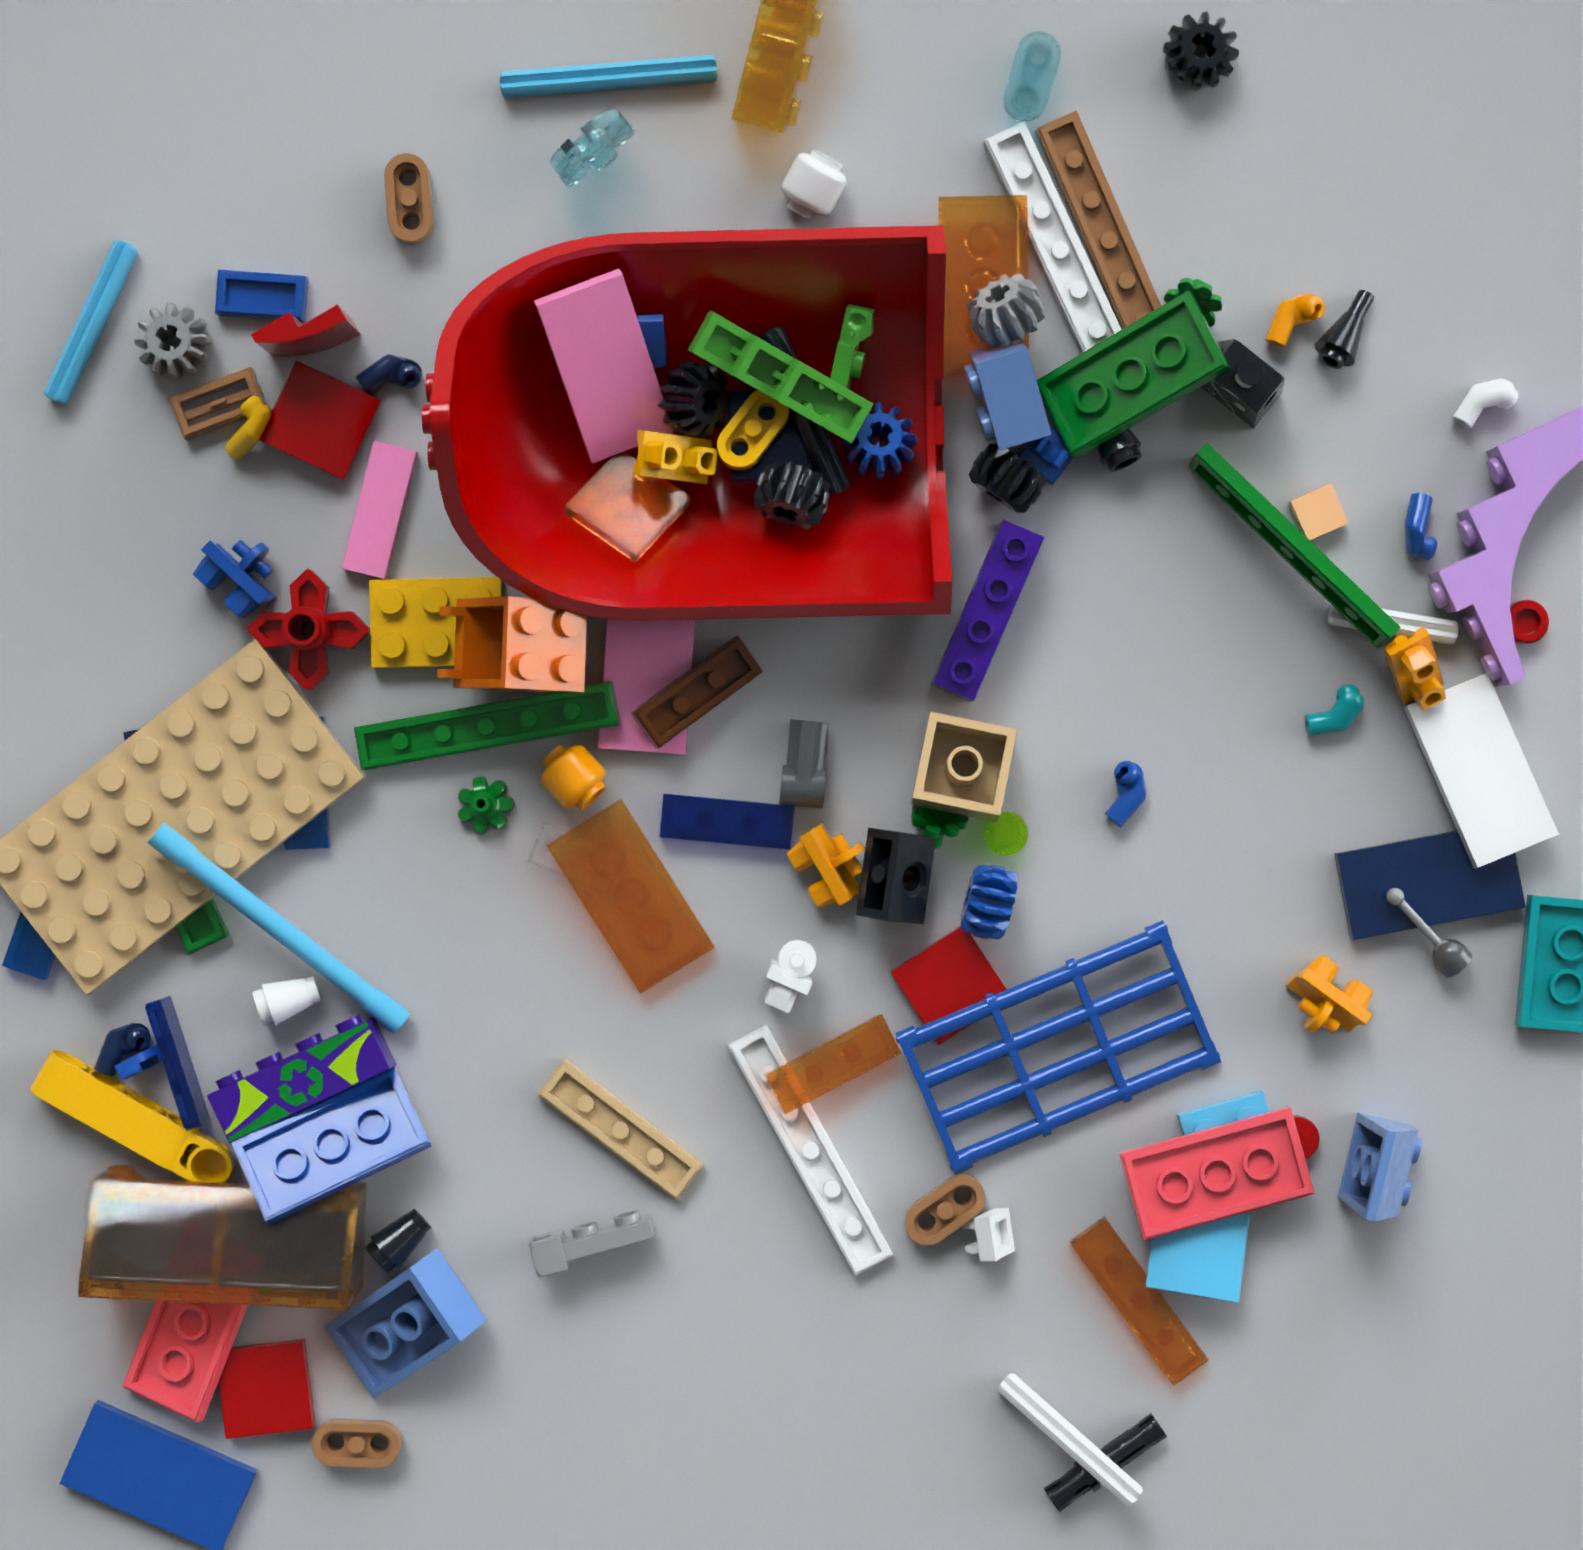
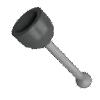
M1392 888L1387 892V901L1392 905H1397L1435 946L1433 950L1434 964L1446 978L1458 974L1469 964L1473 955L1464 944L1455 939L1441 940L1404 900V893L1401 889Z

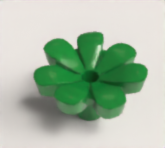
M1183 278L1178 284V290L1169 289L1164 296L1166 303L1189 290L1193 294L1209 327L1215 324L1214 312L1222 309V299L1220 296L1212 294V287L1199 279Z
M484 776L475 777L472 782L473 790L463 788L458 794V799L465 803V807L458 811L460 821L468 822L474 820L473 829L479 834L487 832L489 823L497 830L504 828L507 825V819L502 812L512 811L515 805L513 798L502 797L503 793L507 790V785L502 780H496L488 786L487 779ZM484 800L485 806L481 808L480 803Z
M913 806L911 822L914 827L924 829L925 835L928 838L936 839L935 848H940L944 835L957 837L959 831L965 829L968 817Z

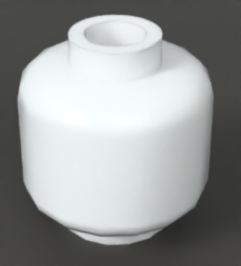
M812 149L810 154H798L781 185L783 193L790 198L787 207L808 219L811 218L814 212L820 215L830 214L846 186V178L841 173L843 165L816 149Z

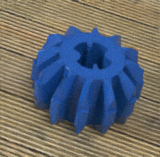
M880 402L876 403L874 414L868 413L853 442L850 443L842 438V447L850 450L846 455V461L848 464L861 462L859 467V474L861 476H865L870 468L876 469V478L881 480L884 478L885 468L888 467L893 474L898 475L902 470L900 462H912L914 453L909 448L917 445V435L909 433L913 425L910 418L898 421L900 409L897 406L893 407L889 414L883 413L882 404ZM880 436V441H882L883 437H886L887 446L879 447V442L875 446L872 445V437Z
M978 865L973 870L961 914L960 924L964 932L983 939H1000L1005 935L1018 888V879L1014 872L996 865Z

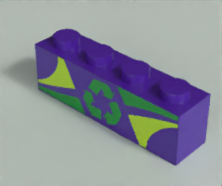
M358 1014L335 1025L338 1033L323 1040L320 1033H317L296 1043L297 1053L283 1059L280 1051L255 1062L258 1071L243 1077L241 1071L238 1070L215 1081L219 1089L208 1094L207 1098L228 1142L232 1143L393 1067L396 1062L377 1021L373 1017L362 1021Z

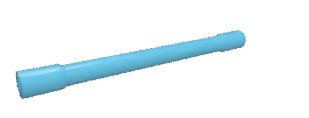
M165 822L147 842L177 867L188 871L360 1004L366 1013L392 1033H395L410 1015L409 1011L382 990L371 986L202 855L195 845Z

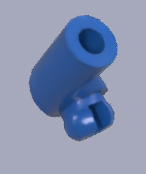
M1413 493L1411 495L1405 519L1406 551L1415 560L1418 557L1423 560L1432 559L1438 544L1434 537L1425 536L1433 501L1432 497L1425 493Z
M1122 761L1115 767L1114 776L1119 797L1104 813L1120 828L1145 801L1147 795L1143 771L1138 764L1131 761Z

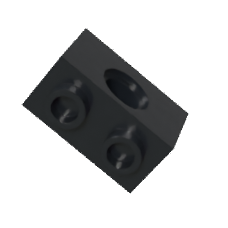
M868 828L856 915L889 922L924 925L936 839L908 832Z

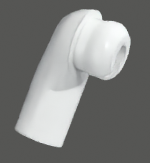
M1505 379L1475 384L1471 387L1452 418L1461 426L1471 429L1484 408L1497 406L1498 408L1509 409L1513 407L1518 400V392L1514 389L1513 384Z

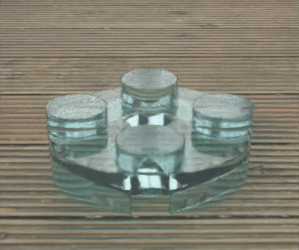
M616 109L604 112L580 128L584 134L574 143L568 138L551 157L549 162L551 167L567 188L579 182L591 167L594 166L597 171H600L611 164L618 156L614 148L624 144L634 135L635 130Z

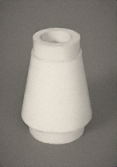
M314 976L306 979L300 978L262 984V989L252 992L263 1025L274 1022L276 1026L312 1006L314 1003L321 1001Z

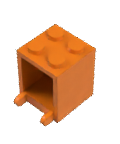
M514 596L457 599L456 607L440 606V616L456 617L454 669H437V678L453 679V688L521 692H584L587 636L586 615L556 608L534 598Z

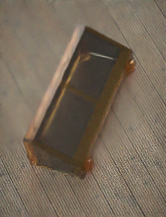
M131 1165L109 1166L107 1171H103L93 1180L79 1274L78 1297L348 1310L363 1286L367 1183L357 1182L268 1225L249 1184L143 1179L144 1176L136 1173L135 1167Z

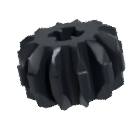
M1207 11L1202 12L1198 24L1188 14L1182 19V27L1173 25L1168 32L1172 41L1166 42L1162 50L1163 53L1172 57L1165 64L1166 70L1174 71L1180 69L1176 79L1177 84H1183L1186 78L1190 77L1192 78L1194 91L1201 88L1204 79L1209 86L1214 88L1220 82L1219 75L1229 77L1234 69L1229 61L1236 60L1239 56V50L1229 46L1235 41L1237 37L1236 32L1222 33L1221 30L1226 23L1224 18H1219L1215 25L1209 24L1210 16ZM1200 44L1208 49L1202 58L1194 54V51Z
M688 361L680 363L678 369L667 371L669 383L659 387L665 394L664 400L657 405L666 411L663 422L673 427V432L686 437L695 436L703 438L705 436H712L715 429L724 428L722 416L731 412L727 407V400L733 395L732 392L725 389L728 377L719 373L718 367L704 362Z
M989 444L983 452H980L968 474L971 482L979 489L983 490L998 503L1017 513H1025L1031 505H1034L1046 484L1044 475L1038 469L1007 448L999 451L996 444Z
M775 460L772 465L764 466L755 484L756 490L754 492L755 499L753 505L761 510L763 517L775 520L776 525L782 523L790 529H794L795 526L802 529H810L811 525L820 524L822 517L825 516L829 505L831 485L823 480V475L820 472L809 470L808 465L800 466L793 460L788 464Z

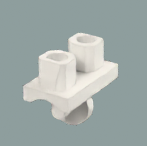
M799 939L790 940L783 945L779 952L778 961L772 959L767 969L766 978L771 979L772 983L765 996L764 1003L789 1013L798 992L808 995L813 983L812 976H809V974L815 968L817 961L816 952L812 945Z

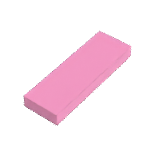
M373 441L342 569L384 580L387 579L418 452Z

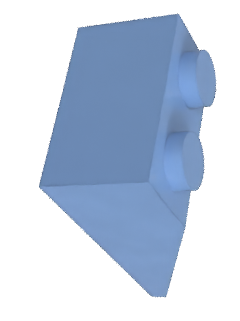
M1358 1112L1338 1198L1366 1220L1380 1221L1398 1217L1400 1207L1406 1206L1410 1198L1411 1181L1407 1180L1411 1163L1415 1164L1420 1156L1422 1141L1421 1138L1417 1137L1419 1130L1409 1124Z
M436 1248L324 1327L373 1399H375L463 1341L485 1323L487 1319L442 1253Z

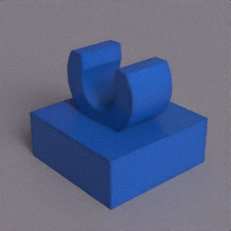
M1050 427L1052 435L1031 441L1020 457L1038 469L1044 475L1046 482L1053 485L1074 457L1071 456L1061 434Z

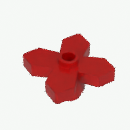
M306 569L289 585L292 609L288 613L264 610L248 626L247 630L264 648L291 646L289 673L304 689L313 690L329 674L326 646L355 649L370 634V627L353 611L327 613L330 587L313 570ZM309 622H314V633L310 638H307L304 634V627Z

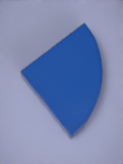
M163 1041L114 1067L120 1078L126 1080L168 1059V1056L171 1054Z

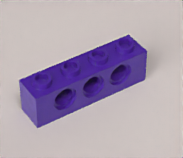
M1006 520L999 524L930 685L972 702L975 700L1044 540L1043 536Z

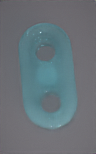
M1031 32L1023 37L1018 45L1003 96L1006 112L1017 121H1033L1046 108L1061 58V49L1058 41L1047 32ZM1035 51L1041 52L1045 57V62L1034 64L1030 60L1029 55ZM1026 93L1032 97L1033 103L1027 107L1022 106L1018 103L1017 97L1020 94Z

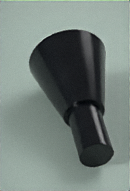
M1359 290L1348 311L1314 344L1316 351L1319 353V359L1327 366L1341 369L1343 366L1349 367L1354 365L1364 324L1363 319L1374 300V296L1370 292Z

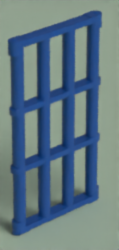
M1163 920L1145 927V932L1079 960L1069 959L1065 961V966L996 995L991 992L984 995L985 999L916 1029L914 1026L895 1033L897 1036L896 1042L900 1044L904 1055L908 1059L946 1149V1154L950 1161V1169L954 1171L955 1175L973 1168L972 1164L1041 1134L1043 1137L1051 1135V1130L1122 1100L1124 1103L1132 1100L1131 1096L1200 1067L1202 1070L1221 1063L1220 1054L1210 1038L1173 948L1168 927ZM1161 944L1170 968L1093 1001L1091 1000L1083 981V976ZM1071 981L1074 982L1083 1005L1010 1035L1001 1011ZM1175 984L1178 985L1187 1008L1108 1041L1099 1019L1100 1016ZM993 1016L1002 1039L922 1072L913 1048L981 1019ZM1090 1021L1099 1045L1027 1075L1018 1054L1019 1050ZM1194 1024L1202 1043V1048L1124 1080L1115 1058L1116 1056ZM1007 1055L1010 1056L1019 1079L939 1112L929 1088ZM1101 1062H1107L1115 1085L1046 1114L1043 1113L1034 1092L1035 1090ZM1026 1095L1035 1116L1034 1119L961 1150H955L946 1128Z

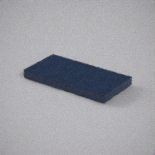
M1457 830L1334 853L1349 936L1352 940L1418 928L1397 905H1392L1387 901L1386 894L1392 888H1399L1403 891L1404 900L1428 926L1526 908L1516 852L1474 869Z

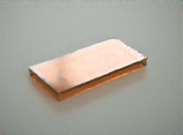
M1027 195L938 197V225H944L946 244L944 376H966L964 366L972 364L968 352L989 346L987 342H981L979 336L975 335L970 325L971 321L968 317L969 310L967 304L975 298L974 292L988 286V281H998L1004 274L1009 278L1015 274H1022L1025 279H1028ZM1027 333V334L1024 336V341H1023V343H1024V344L1026 345V347L1028 348V351H1029V333Z
M622 798L547 844V848L640 994L715 948L714 943Z

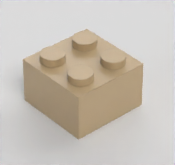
M930 711L910 805L997 822L1001 815L1018 729Z

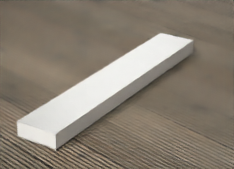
M1021 122L985 139L983 144L1081 353L1122 330L1025 122Z
M767 1023L728 1044L729 1049L855 1276L894 1255Z

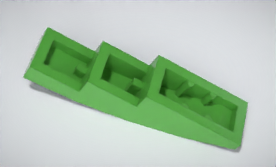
M710 310L688 348V351L850 443L853 442L874 405L822 373Z

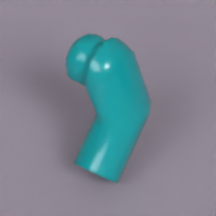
M1343 685L1337 690V702L1330 711L1306 714L1305 728L1307 735L1325 734L1348 729L1364 707V697L1360 694L1359 689L1355 685Z

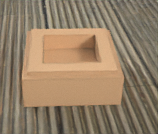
M1331 483L1288 502L1300 532L1309 540L1348 524Z

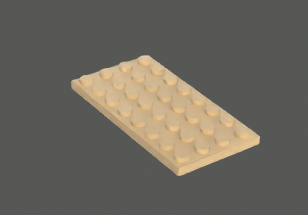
M254 639L0 839V885L83 992L89 995L217 895L188 871L177 867L147 843L164 822L195 845L202 855L233 879L237 880L364 780L366 776L267 649Z

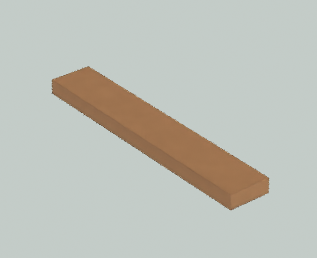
M1074 111L1036 128L1035 133L1121 329H1124L1161 307V304L1078 112Z

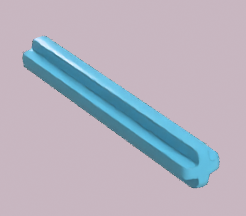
M117 239L113 241L44 390V395L58 403L67 404L138 254L137 249L129 243Z

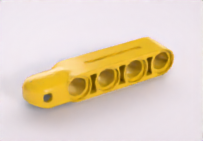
M52 1049L30 1088V1091L43 1101L197 1186L204 1188L216 1187L227 1181L233 1173L235 1167L234 1156L231 1150L223 1143L203 1133L190 1121L108 1075L97 1072L92 1066L68 1053Z

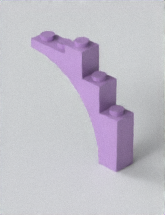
M1583 406L1486 451L1490 459L1486 462L1488 472L1496 484L1502 485L1504 491L1457 513L1461 521L1457 523L1458 532L1463 542L1468 547L1472 546L1475 553L1428 574L1432 583L1428 585V591L1436 607L1439 609L1443 608L1446 614L1464 610L1466 615L1462 618L1464 628L1472 641H1478L1484 653V656L1481 657L1482 667L1485 673H1488L1491 681H1497L1498 686L1511 685L1526 678L1515 646L1510 612L1512 574L1521 540L1536 509L1555 484L1583 459Z

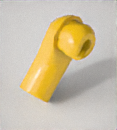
M259 396L250 397L240 406V412L248 420L226 443V451L232 458L242 459L258 443L271 418L269 404L264 405Z

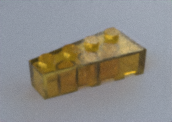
M761 0L732 120L779 133H785L787 125L795 127L802 100L795 99L799 81L806 83L810 73L813 56L807 55L811 38L819 37L825 13L819 10L822 0Z

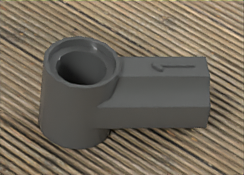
M791 719L786 765H783L780 805L823 809L827 769H824V758L827 748L828 723Z

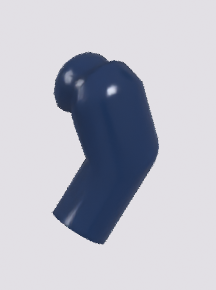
M388 354L355 377L366 393L370 394L385 382L413 389L422 380V370L420 365L412 359Z
M130 1023L109 1031L97 1058L94 1070L108 1076H115L116 1069L114 1066L120 1063L124 1054L137 1050L140 1052L148 1048L151 1043L148 1028L140 1023Z

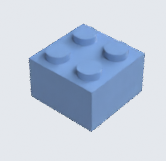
M1022 340L1013 341L1009 347L1000 344L997 347L991 348L987 346L968 352L972 364L964 366V370L974 398L981 397L983 406L976 408V412L986 441L994 439L1000 451L1052 435L1029 351Z

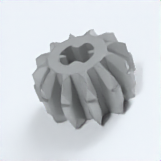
M1004 274L998 281H988V286L984 289L976 290L974 292L975 298L967 304L969 310L968 317L971 321L970 325L975 335L979 336L981 342H987L991 348L997 347L1000 344L1009 347L1013 341L1018 339L1024 341V336L1027 333L1037 331V323L1045 318L1044 305L1041 301L1042 296L1037 286H1034L1031 279H1025L1022 274H1015L1011 278Z
M167 303L164 316L158 309H150V316L154 321L151 325L145 321H139L138 327L146 332V336L134 339V344L137 347L146 349L140 355V361L145 365L153 363L152 372L158 376H162L168 370L169 376L174 380L180 379L182 366L189 374H196L197 368L193 363L195 358L202 362H207L209 356L201 351L200 347L212 344L210 336L201 334L207 327L206 321L202 318L194 319L195 311L188 306L179 312L175 304ZM169 335L178 337L181 340L177 348L166 343Z

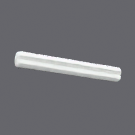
M1010 1373L1000 1383L998 1391L1122 1503L1130 1507L1137 1501L1143 1492L1142 1487L1019 1377Z

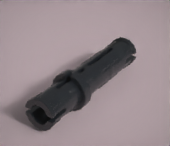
M1150 1413L1100 1450L1122 1469L1150 1447L1167 1438V1435L1152 1413ZM1077 1461L1074 1462V1468L1043 1488L1059 1512L1090 1490L1096 1492L1101 1488L1100 1482Z

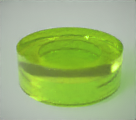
M1001 811L997 822L986 821L983 837L986 845L993 852L1000 855H1012L1020 851L1026 844L1028 829L1025 821L1019 815L1009 811Z

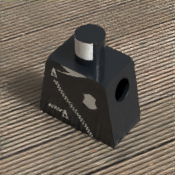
M1235 339L1219 341L1217 343L1231 369L1201 386V388L1254 429L1282 394L1285 379L1241 342Z

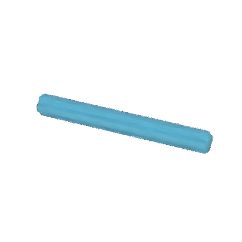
M713 55L506 71L500 74V89L503 97L513 98L711 82L717 80V61Z

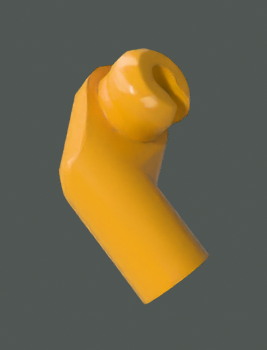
M1310 293L1301 294L1282 301L1277 307L1265 341L1271 345L1285 348L1294 326L1318 320L1323 316L1325 312L1324 301Z

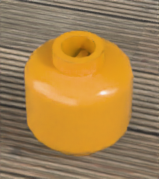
M559 745L542 761L546 769L542 773L541 784L565 809L578 807L580 810H584L606 789V785L603 783L606 777L605 768L582 745H573L567 749Z

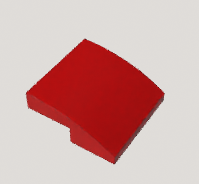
M338 304L305 324H302L294 315L288 312L251 334L255 343L270 355L282 357L317 353L336 347L361 335L354 321Z
M295 360L271 411V418L259 441L344 480L381 400Z

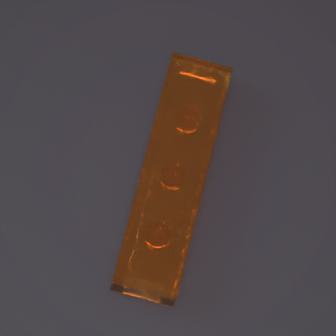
M1105 1216L1069 1241L1173 1386L1209 1361L1159 1290L1145 1287L1147 1274Z

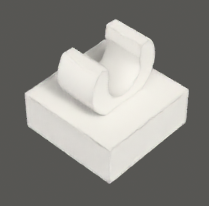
M993 1208L974 1217L962 1226V1229H974L976 1231L977 1242L966 1245L965 1251L970 1254L979 1253L980 1262L997 1261L1015 1251L1009 1208Z

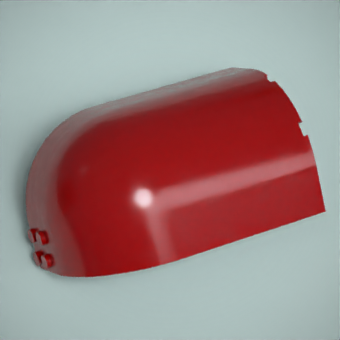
M944 225L605 234L553 245L519 258L499 269L469 292L449 317L439 339L434 373H427L425 381L426 398L430 405H422L421 418L423 433L431 434L432 441L428 442L427 449L429 470H437L444 508L461 541L480 563L509 586L550 606L595 618L659 621L951 614L952 571L945 471H943L944 406L942 405V379H944L946 281ZM620 269L636 315H663L667 364L663 368H654L660 387L668 385L667 371L678 369L680 363L688 361L709 363L688 351L709 310L760 339L765 331L783 326L797 359L830 378L846 307L848 304L874 309L873 333L861 341L858 347V351L865 352L861 375L859 379L852 377L849 390L874 404L869 412L871 415L874 414L875 404L880 402L883 406V413L889 414L890 410L897 406L900 409L898 421L904 418L912 420L913 425L909 433L917 435V445L909 448L914 453L911 463L900 462L902 470L898 475L893 474L887 467L885 468L884 478L881 480L876 478V469L870 468L865 476H861L859 474L861 462L848 464L846 455L850 450L842 447L841 437L828 431L850 487L841 493L830 496L825 516L822 517L820 524L811 525L810 529H802L798 526L790 529L782 523L776 525L775 520L763 517L761 510L753 505L755 499L754 492L756 490L755 484L764 466L772 465L775 460H780L786 464L793 460L797 465H808L809 470L816 472L790 408L787 424L754 466L746 470H734L727 467L721 461L717 450V441L720 433L747 398L757 390L735 377L722 373V375L728 377L725 389L733 393L727 400V407L731 412L722 416L724 428H717L713 431L712 436L701 438L712 440L711 448L717 450L716 470L714 475H708L707 484L633 475V467L638 456V446L592 464L584 446L534 300ZM768 406L761 408L758 413L759 417L766 421L773 419L776 414L774 409ZM677 432L671 433L672 435H679ZM880 436L872 437V445L875 446L879 442V447L887 446L886 437H883L882 441L879 440ZM738 441L732 445L731 450L735 455H744L748 451V445L745 442Z

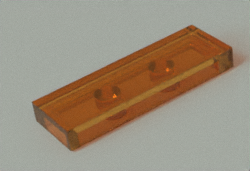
M878 1014L765 1073L764 1076L783 1114H787L900 1055L901 1051L883 1015Z

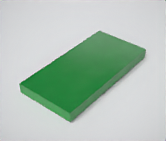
M1188 290L1039 378L1037 384L1071 456L1077 459L1224 374L1231 368L1193 294Z

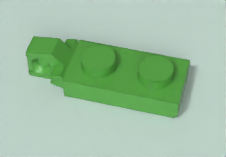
M848 304L846 307L840 340L837 344L830 379L847 389H850L852 377L860 378L865 352L858 351L859 343L871 336L874 328L875 310L853 304Z

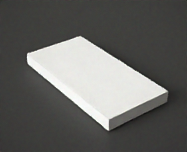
M1488 673L1444 690L1446 699L1427 710H1422L1417 702L1404 707L1474 869L1559 835Z

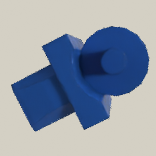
M239 540L232 548L242 558L238 562L220 544L217 543L215 545L212 541H209L201 549L206 556L201 560L193 575L212 591L227 576L233 579L238 586L224 600V604L239 618L244 619L260 605L268 607L277 598L250 573L255 570L261 577L266 579L273 571L263 560L269 552V548L263 542L251 549L242 540Z

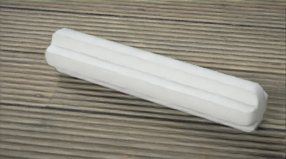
M1330 604L1327 614L1328 624L1356 629ZM1382 609L1401 627L1393 636L1404 635L1412 637L1416 630L1424 627L1430 634L1432 642L1448 645L1456 642L1459 631V624L1456 621Z

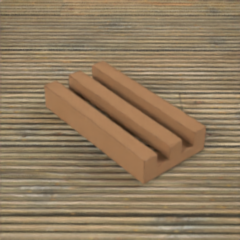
M252 367L168 397L185 440L193 439L247 417L242 415L240 408L192 426H189L188 421L247 400L252 396H259L264 405L267 404L263 399L261 387L257 383L256 374ZM245 381L248 384L249 388L185 412L182 405Z

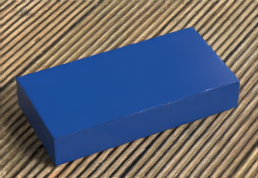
M218 270L215 314L226 317L276 320L290 312L300 322H305L308 278L300 275Z

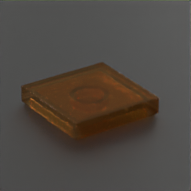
M624 451L612 456L565 505V514L636 563L689 506L690 496L665 479L633 475V467L637 460Z

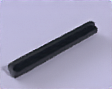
M783 326L774 327L761 335L762 340L797 359ZM790 409L816 472H820L823 475V480L831 485L830 496L847 490L850 487V483L828 430Z

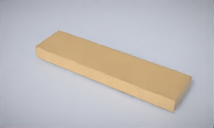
M566 1058L537 1094L675 1200H678L704 1165L703 1162Z

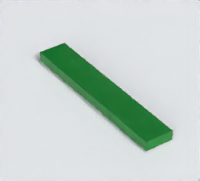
M1208 443L1195 454L1188 465L1189 469L1376 648H1380L1401 628Z
M610 681L584 686V692L543 693L354 727L361 771L613 727L621 724L614 684Z

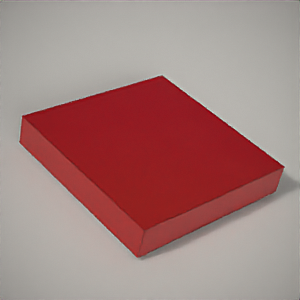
M961 925L890 971L924 1024L985 999L984 995L991 992L996 995L1007 990L971 934L964 932ZM970 1025L935 1039L938 1045H941Z
M305 1338L231 1348L219 1379L226 1439L314 1428L315 1417Z

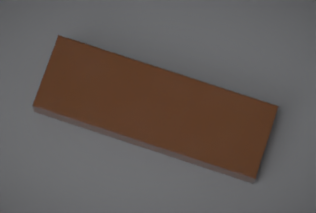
M735 636L630 713L655 749H659L763 671L739 636Z

